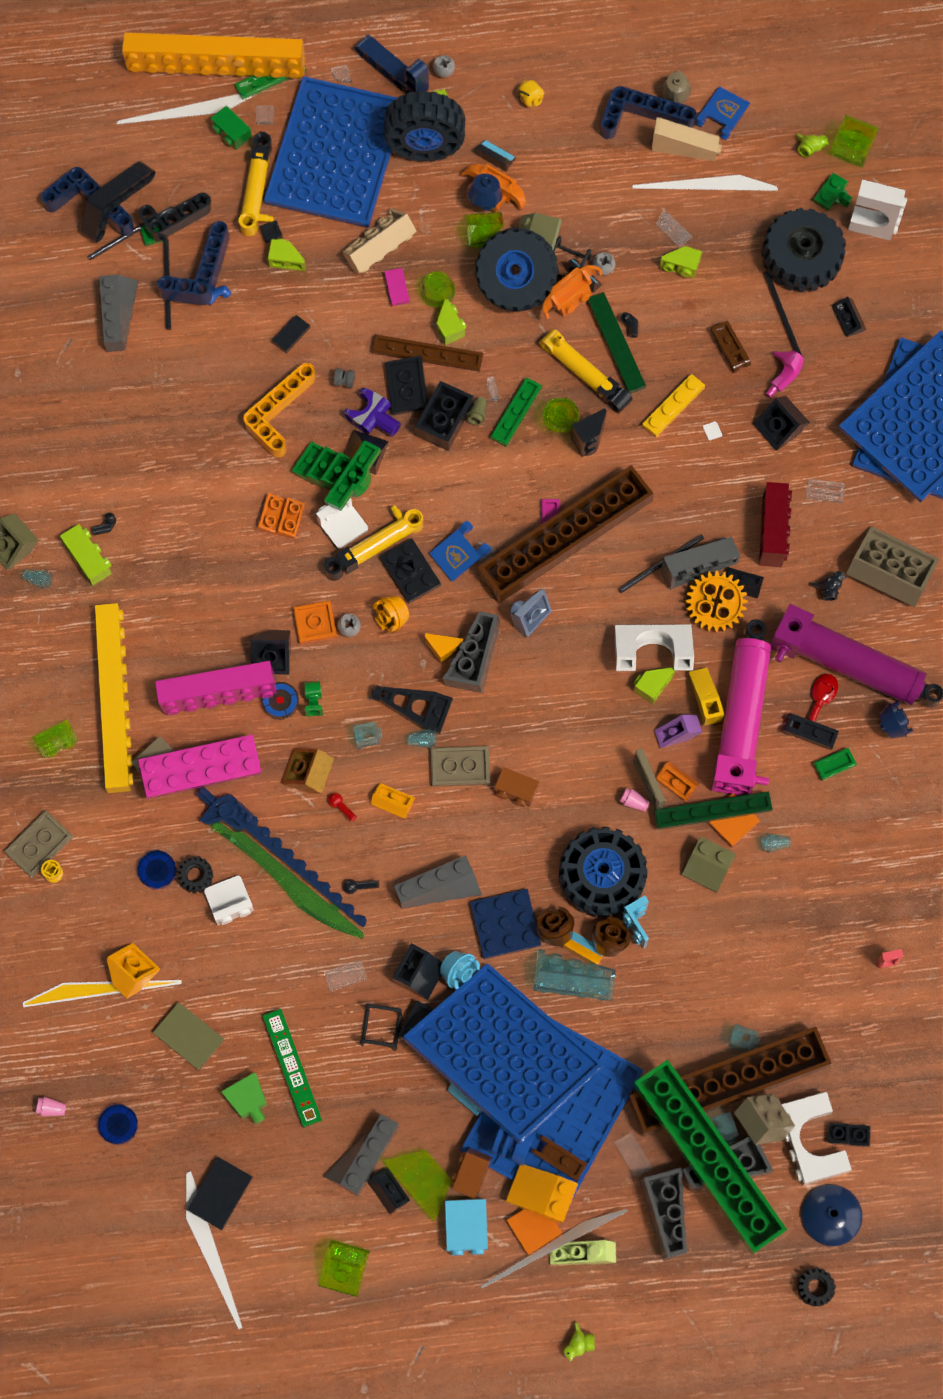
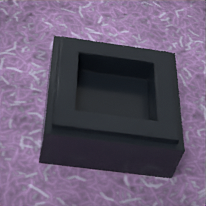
M277 220L260 225V230L266 244L270 243L271 239L283 238Z

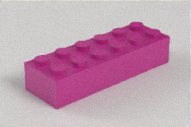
M270 661L155 681L158 703L163 713L167 715H176L180 711L185 710L187 712H194L197 708L202 707L210 709L219 704L232 705L235 704V701L241 700L249 702L258 697L271 698L274 694H277L274 671Z
M253 734L138 759L146 800L261 774Z

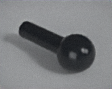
M347 879L344 881L342 888L346 894H354L357 890L379 888L380 884L379 880L356 882L353 879Z

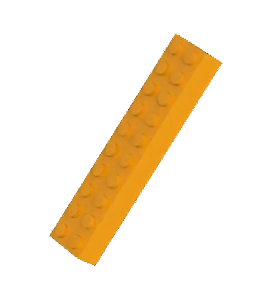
M124 33L122 49L127 70L132 72L219 74L222 76L254 75L256 77L272 76L274 78L290 77L295 79L303 78L306 61L302 39Z

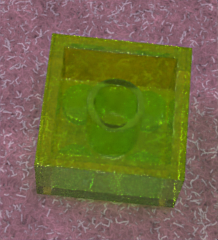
M845 115L832 143L830 155L863 168L877 138L879 128Z

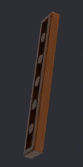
M375 334L371 350L372 354L401 359L421 355L424 363L480 372L483 359L482 352Z

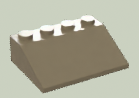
M871 526L846 574L915 607L939 559Z

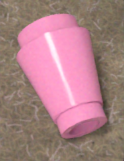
M626 788L620 798L623 806L644 812L650 801L632 788Z
M47 1097L39 1098L36 1114H41V1116H64L66 1104Z

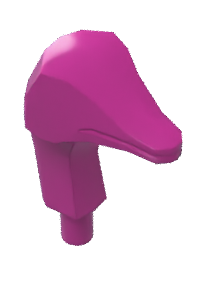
M774 351L773 355L784 364V369L771 382L772 386L765 393L768 397L772 398L777 390L779 392L784 390L799 375L804 362L801 354L795 351Z

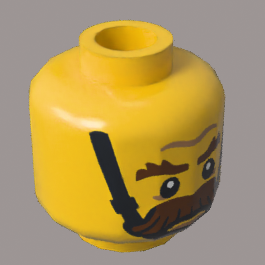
M527 80L519 85L518 97L527 107H534L542 103L544 91L535 81Z

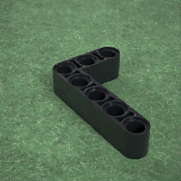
M138 161L91 194L87 200L81 233L95 243L100 242L105 235L110 211L148 185L155 177V170Z

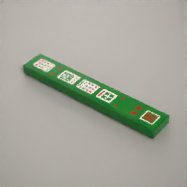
M282 1009L263 1015L303 1128L321 1122L320 1112Z

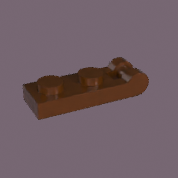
M728 320L711 328L713 336L734 373L740 371L742 367L751 366V361ZM740 356L741 360L736 361L735 358Z

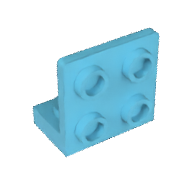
M645 895L627 905L622 915L625 927L632 930L634 933L632 937L635 943L641 945L642 948L647 946L649 938L637 919L646 914L645 911L649 901Z

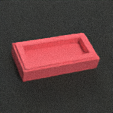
M902 949L882 953L876 961L878 968L897 965L903 957Z

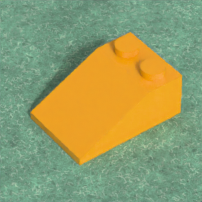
M520 1165L506 1202L563 1225L578 1183L527 1165Z

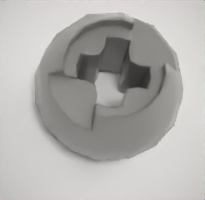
M440 55L433 63V70L437 76L447 78L453 74L455 63L451 57Z
M601 252L594 258L593 265L602 269V275H608L614 270L616 262L611 254Z
M344 614L338 620L337 628L343 636L354 637L361 629V622L354 614ZM346 623H352L353 627L349 626L348 628H346Z

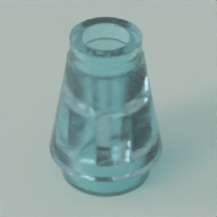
M25 569L22 575L23 580L42 589L48 588L52 582V574L47 570Z
M430 729L408 734L409 746L432 748V746L437 744L436 732Z
M768 833L765 836H761L762 851L770 853L791 846L790 836Z

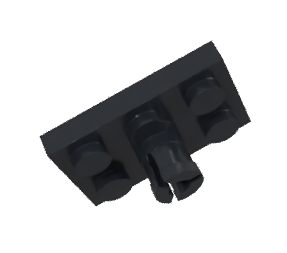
M412 538L380 556V560L408 604L441 586V582Z

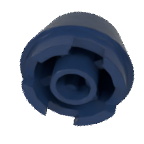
M487 173L477 175L467 187L469 203L473 207L476 205L483 208L484 211L494 209L502 199L499 180Z
M899 701L892 704L889 703L879 713L881 719L879 725L883 733L887 732L891 739L907 737L908 734L914 732L912 727L909 729L907 727L909 720L903 708L898 709L897 707L900 705Z

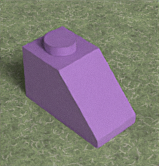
M681 715L655 730L660 748L688 741L703 733L697 715Z

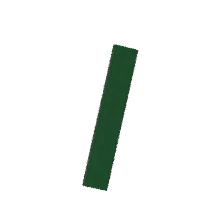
M602 292L589 297L587 302L627 392L631 394L645 389L646 384L605 293Z
M767 791L654 810L657 830L772 812L773 808L770 793Z

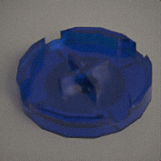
M160 850L148 852L140 859L137 867L138 877L142 884L155 890L169 886L177 873L176 863L168 853Z
M114 1104L107 1107L99 1117L98 1130L106 1142L113 1145H123L135 1137L138 1130V1119L129 1107L123 1104Z

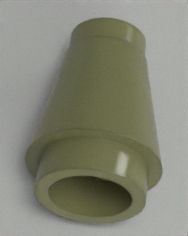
M477 397L467 413L469 423L481 425L485 421L487 405L485 398Z

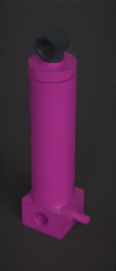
M789 604L771 644V649L778 652L775 657L777 662H782L785 655L795 659L796 654H799L901 702H905L910 706L913 705L915 699H920L925 706L932 708L938 706L942 700V687L938 684H927L924 681L927 675L926 672L919 671V669L818 624L812 621L814 614ZM928 693L936 694L937 698H930Z

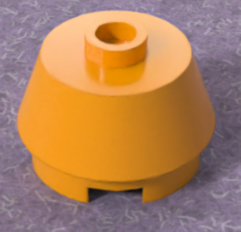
M398 596L380 597L372 606V609H376V623L382 630L387 629L389 633L398 632L409 619L408 608L405 602Z

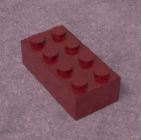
M766 482L762 498L759 566L782 567L783 562L787 561L790 549L788 537H790L791 529L789 525L791 508L789 506L792 500V490H789V483Z

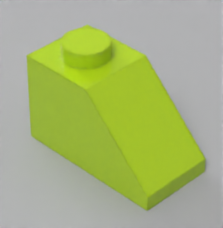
M271 239L268 256L269 267L297 271L306 270L304 258L290 241Z
M671 667L646 671L643 676L639 675L636 678L634 692L653 705L674 677L676 670Z

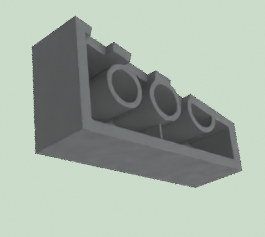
M723 537L716 542L663 557L661 571L671 590L699 579L701 575L707 576L708 572L712 574L738 564L741 556L732 537Z
M479 611L468 631L465 641L460 646L458 654L452 660L448 672L443 677L446 686L483 693L501 624L498 615Z
M751 1137L730 1146L751 1178L768 1175L774 1171L761 1145H755ZM690 1166L682 1170V1176L690 1191L704 1188Z
M682 1168L645 1177L640 1181L663 1261L680 1257L687 1253Z

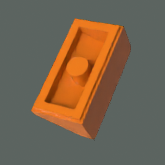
M671 762L665 763L656 776V780L684 801H687L699 786L698 782Z

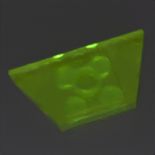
M422 1150L384 1160L383 1163L429 1218L433 1222L436 1221L452 1180L427 1150Z

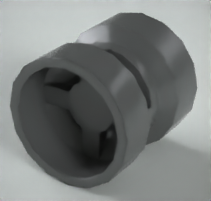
M336 368L334 386L340 387L344 385L347 388L353 389L355 370L344 371L342 368Z

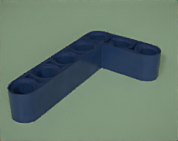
M368 34L354 46L355 51L360 57L404 94L419 91L427 92L429 90V70L421 59H416L408 67Z
M617 86L612 90L601 121L600 134L605 139L615 137L624 111L652 120L662 118L693 128L696 110L691 106L627 87Z
M74 167L44 190L41 194V199L48 212H56L77 194H80L87 201L91 194L100 189L101 186L81 167ZM120 205L110 211L108 222L120 234L125 236L132 234L134 224L130 214Z
M217 221L212 224L195 280L163 276L158 280L157 285L163 299L197 305L210 303L230 240L228 227L225 222Z

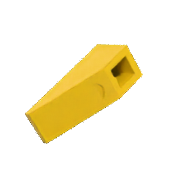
M708 668L690 671V680L704 726L722 722L724 711Z

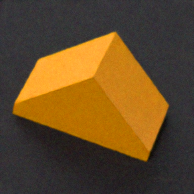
M425 634V643L440 663L456 654L463 642L461 638Z

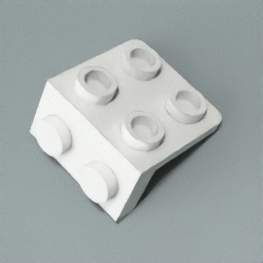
M351 497L342 511L330 505H324L316 513L317 522L338 549L343 548L368 531L367 524L352 506Z
M235 876L207 887L204 891L217 925L228 924L233 919L248 916L254 911L240 876Z

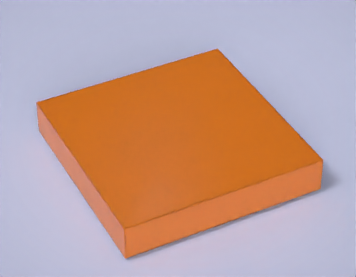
M330 600L293 607L300 644L337 638Z
M732 793L728 798L736 797V795ZM753 814L707 823L733 847L760 820Z
M525 1209L507 1220V1223L528 1256L563 1234L556 1222Z

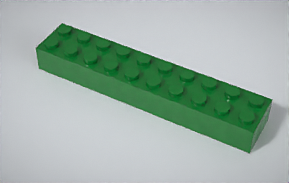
M668 1059L634 1082L633 1086L751 1255H754L788 1230Z

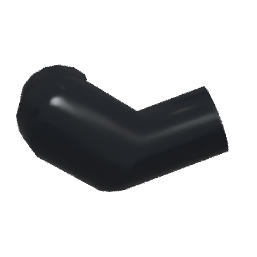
M623 312L620 315V320L629 328V337L637 338L638 320L630 313Z
M113 513L105 515L102 525L92 527L94 536L112 531L117 521Z

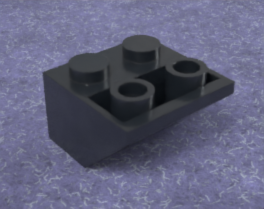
M411 943L392 977L393 983L428 1001L442 976L440 973L442 962L429 952Z

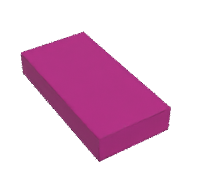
M403 269L384 271L392 307L410 303Z
M541 499V518L543 524L560 513V499Z

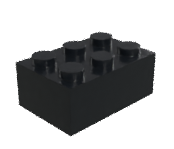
M440 381L415 426V435L449 451L467 418V413L473 405V395Z

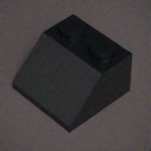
M787 396L775 398L753 424L776 450H779L797 437L810 422Z
M605 408L572 425L571 440L581 457L593 455L599 447L606 422L607 411Z

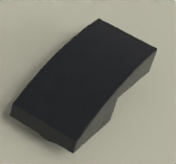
M829 1123L828 1143L870 1147L871 1126Z

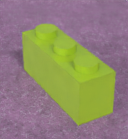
M80 524L60 535L63 544L92 586L111 575L110 567L112 565L106 557L102 558L100 547L96 542H91L89 539L91 535L86 528L82 529Z

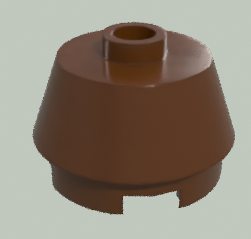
M559 907V910L552 911L546 909L539 914L536 931L547 944L561 946L571 940L575 921L566 908Z
M607 917L606 920L598 921L592 929L594 948L599 954L606 957H614L629 946L630 930L627 931L626 927L622 925V920Z

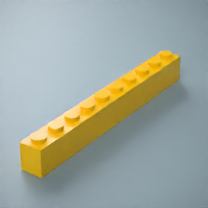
M118 603L95 605L105 788L108 793L131 791V785H134L133 773H130L133 759L132 755H129V748H132L131 736H128L127 730L131 729L130 718H127L126 711H129L130 708L129 700L125 698V693H128V682L124 681V675H127V664L123 663V657H126V647L122 645V639H125V629L121 627V621H124L123 609L120 610Z

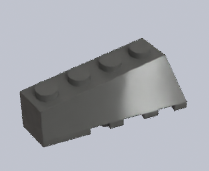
M118 274L99 276L103 335L106 351H125L138 281Z
M466 855L394 886V892L402 909L453 899H464L471 896H482Z
M381 1114L377 1122L323 1177L359 1197L399 1129V1124Z

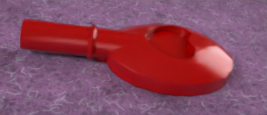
M824 674L814 683L812 698L815 704L808 720L815 722L822 706L828 705L835 698L838 691V681L832 674Z

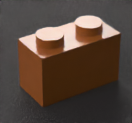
M503 767L494 787V793H497L496 795L499 798L514 800V803L521 807H525V805L530 807L539 787V781Z
M472 1148L466 1153L463 1152L459 1160L461 1168L459 1171H455L452 1178L454 1183L452 1189L475 1199L479 1194L492 1157Z

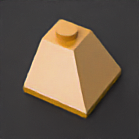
M134 943L107 958L113 986L126 998L138 993L160 970Z

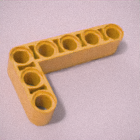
M310 363L300 365L244 414L246 430L274 457L279 458L286 454L285 439L268 422L315 382V369ZM306 372L311 373L309 376H304L303 374ZM292 384L298 385V386L295 387V388H290V387H289V386L292 385ZM278 396L284 397L282 400L276 399ZM264 408H270L268 412L262 411ZM250 420H257L254 424L248 423ZM263 432H269V435L262 436L261 434ZM276 444L282 445V447L278 449L274 448Z

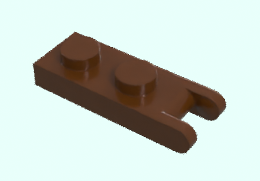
M541 1135L539 1139L545 1142V1145L540 1152L532 1149L531 1153L577 1182L588 1164Z

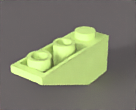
M608 1240L569 1242L550 1252V1265L616 1263V1242Z

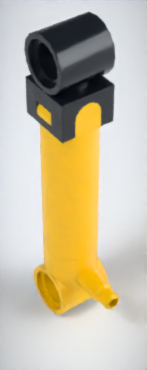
M259 132L254 136V147L251 148L250 168L242 212L239 217L240 231L247 237L257 233L258 221H273V216L259 214L267 169L270 166V153L272 152L271 137L266 132Z
M552 329L540 340L539 344L545 352L550 355L553 354L591 387L597 393V397L605 404H608L614 412L620 413L632 402L631 395L624 388H619V384L613 378H607L569 345L557 330Z
M395 505L392 506L391 510L397 521L353 547L344 548L337 553V557L328 558L324 563L326 577L332 581L339 580L343 576L344 570L348 575L358 569L359 564L411 533L421 531L423 528L422 513L419 510L411 509L403 516ZM411 519L418 520V522L415 524H412L409 521ZM332 566L338 567L337 571H330L329 569Z

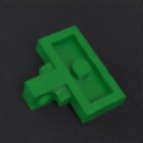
M833 172L813 202L827 211L831 209L834 203L837 205L841 203L848 208L853 198L845 190L849 181Z

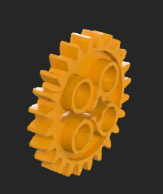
M718 571L715 572V576L708 572L707 578L701 575V582L695 579L697 586L690 585L693 593L687 592V596L691 597V599L686 600L687 604H691L687 611H693L690 618L696 617L694 623L701 622V629L705 625L708 626V632L713 627L716 633L720 627L725 632L727 625L733 629L732 622L739 624L737 617L743 618L744 615L741 611L747 610L742 604L748 603V600L742 599L747 595L745 592L741 593L744 586H737L739 579L733 582V575L726 578V572L719 576ZM713 586L716 591L714 594L708 595L705 592V588ZM722 586L720 602L722 604H718L715 617L712 618L711 614L714 607L712 600L716 599L718 588ZM725 591H732L734 597L727 600L723 597V593ZM702 604L710 606L711 609L708 613L700 611ZM726 609L729 615L726 618H721L718 615V611Z

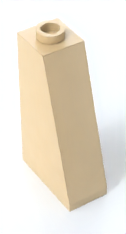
M662 118L656 119L652 145L653 152L716 161V155L721 153L722 144H719V136Z

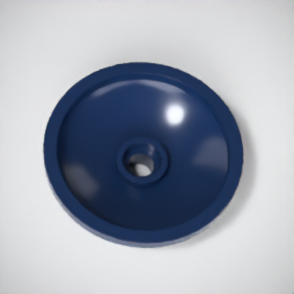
M823 1185L814 1189L806 1197L801 1211L802 1223L808 1235L816 1242L825 1246H840L852 1240L859 1232L863 1218L862 1208L858 1199L848 1189L839 1185ZM835 1210L837 1217H832L830 1211Z

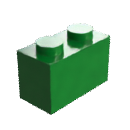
M227 105L210 118L213 132L216 135L220 134L224 142L235 150L252 137L251 128Z

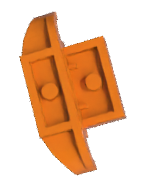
M472 164L462 171L461 176L470 175L473 177V180L477 175L483 173L491 174L499 180L502 199L492 209L493 211L497 212L505 202L509 203L511 200L516 202L520 210L526 205L524 193L518 186L517 181L489 164L485 166Z
M594 265L584 266L581 269L576 267L555 284L543 304L546 319L550 318L548 312L553 306L565 317L572 313L582 302H586L592 295L589 286L592 283L590 276L595 274L601 276L603 274L602 269Z

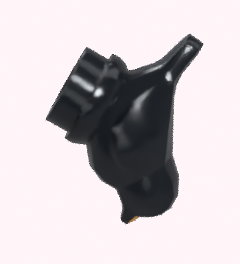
M836 571L832 576L821 582H811V586L822 590V600L834 601L838 599V590L842 586V581L847 576L841 571Z

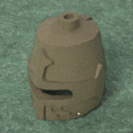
M679 70L675 71L664 80L661 89L662 97L681 104L688 100L691 93V85L682 72Z

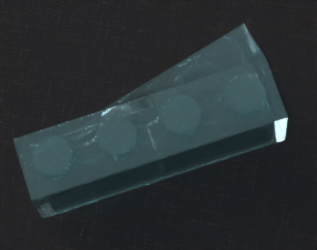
M538 949L533 990L541 993L549 992L612 1001L616 970L592 963L587 966L577 959L568 961L562 959V955L554 953L553 956L546 955L544 950Z

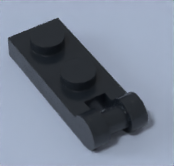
M792 713L787 714V722L782 727V733L795 736L830 750L833 749L839 733L838 730ZM794 723L800 725L799 729L793 728Z

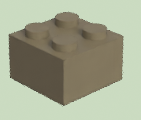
M775 1094L747 1097L734 1112L755 1145L783 1141L795 1127L790 1115L785 1111Z

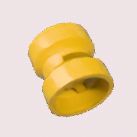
M47 860L42 864L41 872L48 882L57 883L62 879L63 870L57 861Z

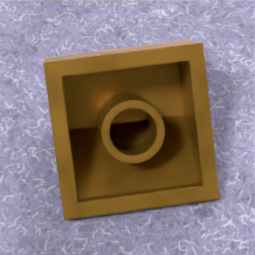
M294 748L281 784L307 793L322 794L329 772L332 769L334 758L319 749Z

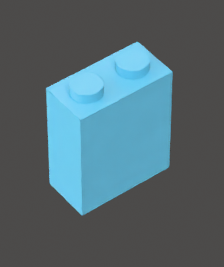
M486 1199L445 1201L447 1253L451 1252V1256H462L463 1252H472V1255H483L484 1251H488Z

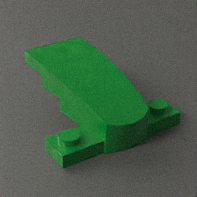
M364 440L351 459L340 451L337 453L326 446L323 448L311 441L292 469V473L308 482L331 490L324 499L325 503L342 511L350 497L358 498L368 489L372 478L369 469L381 453V449Z

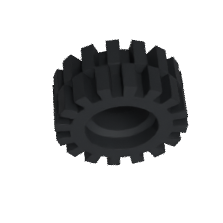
M190 856L191 859L186 858L184 863H180V868L177 869V878L181 887L186 889L187 892L190 893L191 891L193 894H197V892L202 893L209 884H212L213 871L206 859H201L200 856H197V858ZM193 868H199L203 872L202 878L197 882L188 879V872Z
M818 1268L806 1271L799 1278L797 1284V1291L800 1294L801 1300H804L807 1305L810 1304L813 1307H820L831 1301L836 1289L835 1280L830 1276L831 1274L825 1272L824 1269ZM817 1279L824 1284V1292L821 1295H813L809 1291V1283L812 1280Z

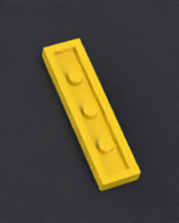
M691 374L642 424V427L657 438L705 389V384Z

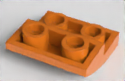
M268 493L257 529L279 536L295 538L305 503L289 497L284 499Z

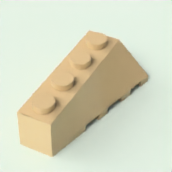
M391 208L386 218L381 217L377 221L378 225L365 231L364 238L356 239L343 251L352 270L358 273L366 272L373 263L381 261L388 252L396 250L399 244L412 238V235L417 231L407 213Z

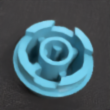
M454 951L444 959L440 973L448 986L457 990L475 974L476 970H480V964L472 954Z

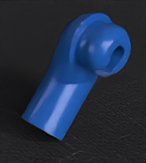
M225 285L215 288L212 300L208 305L211 306L221 295L223 298H228L231 295V290Z

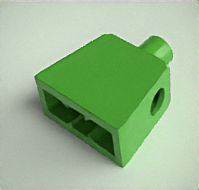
M255 1072L222 1091L224 1097L242 1119L251 1116L255 1125L266 1119L261 1109L267 1106V1102Z

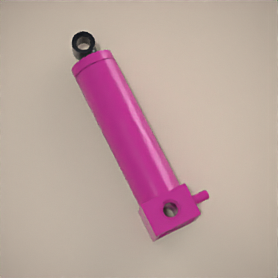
M758 619L751 620L748 623L745 631L746 638L738 639L735 642L719 755L715 764L711 789L714 792L734 793L735 795L743 796L751 794L755 783L769 784V778L756 776L757 761H755L771 654V645L763 641L766 626ZM751 629H758L760 633L753 634Z

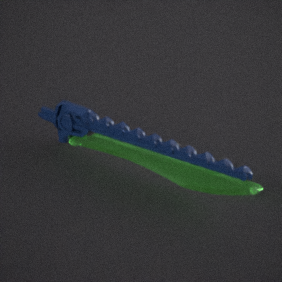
M205 787L199 790L197 796L209 806L204 816L200 818L202 823L213 825L214 831L228 839L260 864L305 913L335 930L360 939L364 938V933L338 911L344 912L361 927L366 925V917L354 915L355 909L352 904H342L343 898L340 893H330L331 887L329 883L317 881L319 876L316 871L305 870L307 865L304 860L293 859L295 854L292 849L281 848L283 843L280 838L269 837L271 833L269 827L257 826L259 822L257 816H254L232 794L216 798ZM222 823H224L225 825H227L228 827H230V828H231L232 830H234L235 832H232L230 829H228V828H227L226 826H224ZM247 831L251 836H253L257 841H259L263 846H265L269 851H271L275 856H277L281 861H283L287 866H289L294 872H296L300 877H302L306 882H308L312 887H314L318 892H320L324 897H326L330 902H332L333 905H329L324 899H322L318 894H316L312 889H310L306 884H304L300 879H298L294 874H292L288 869H286L282 864H280L276 859H274L270 854H268L264 849H262L258 844H256L243 832Z

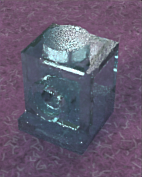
M376 722L353 726L357 749L380 744V739L383 736L381 727L377 728ZM368 734L372 735L371 738H365Z
M735 1024L728 1046L745 1052L751 1051L753 1048L756 1049L760 1042V1038L757 1037L758 1032ZM742 1036H749V1041H744Z
M731 1112L710 1119L727 1144L735 1142L734 1138H737L739 1134Z

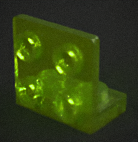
M68 720L33 737L44 759L56 756L58 751L64 748H72L79 741Z

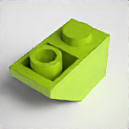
M687 246L679 248L662 256L660 268L667 272L679 273L686 278H695L701 261L702 251Z
M448 299L444 301L437 321V332L445 346L465 337L466 329L464 320L462 318L459 319L457 316L456 306L451 304Z

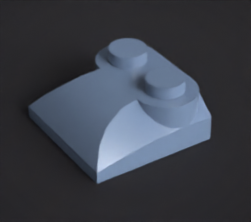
M541 589L533 593L524 602L522 600L514 602L510 608V615L515 627L528 638L552 612L545 591Z

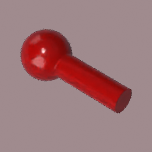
M339 793L329 795L328 804L331 807L338 808L351 822L357 818L343 803V797Z

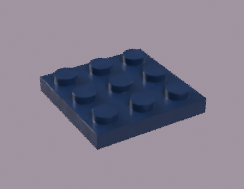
M528 889L470 902L484 960L541 947Z

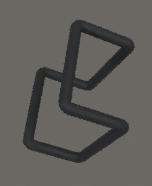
M558 236L553 251L558 246V248L583 258L579 269L583 268L586 260L591 259V249H588L586 254L583 255L562 246L561 236ZM560 274L557 275V277L560 279H563L565 277Z
M366 1004L360 1045L364 1046L366 1043L393 1047V1050L396 1051L402 1010L395 1007ZM370 1008L398 1012L394 1043L365 1039Z

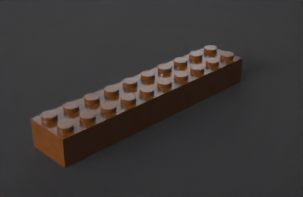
M631 465L478 566V575L498 602L501 603L653 501L654 493Z
M815 1026L683 1075L681 1079L705 1113L829 1068L832 1063L819 1031ZM639 1093L630 1095L628 1100L642 1136L644 1137L663 1130Z

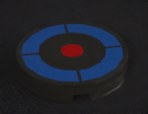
M277 682V693L273 694L271 698H261L262 708L267 716L272 719L285 720V718H289L296 713L300 700L298 692L293 686L288 683Z

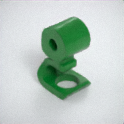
M320 681L305 682L306 700H309V706L305 707L306 717L323 716L322 706L318 702V699H322Z

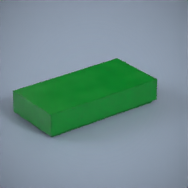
M848 747L814 762L813 765L821 781H824L856 767L857 763Z

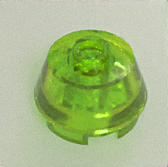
M434 271L422 280L419 292L427 305L439 308L443 306L446 299L449 302L452 301L455 296L456 287L453 280L446 273Z
M554 398L544 407L542 416L545 425L555 433L562 434L572 430V425L579 421L580 413L578 407L571 399Z

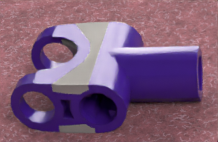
M361 388L358 393L368 404L367 407L361 411L346 408L343 411L344 417L363 433L369 435L376 426L393 437L398 432L401 423L386 413L391 407L390 402L370 389Z

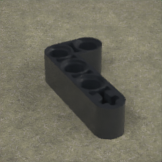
M199 193L160 216L152 206L143 205L139 209V222L148 236L154 241L159 242L208 215L211 211V198L207 193ZM156 228L160 229V231L155 232L153 230Z

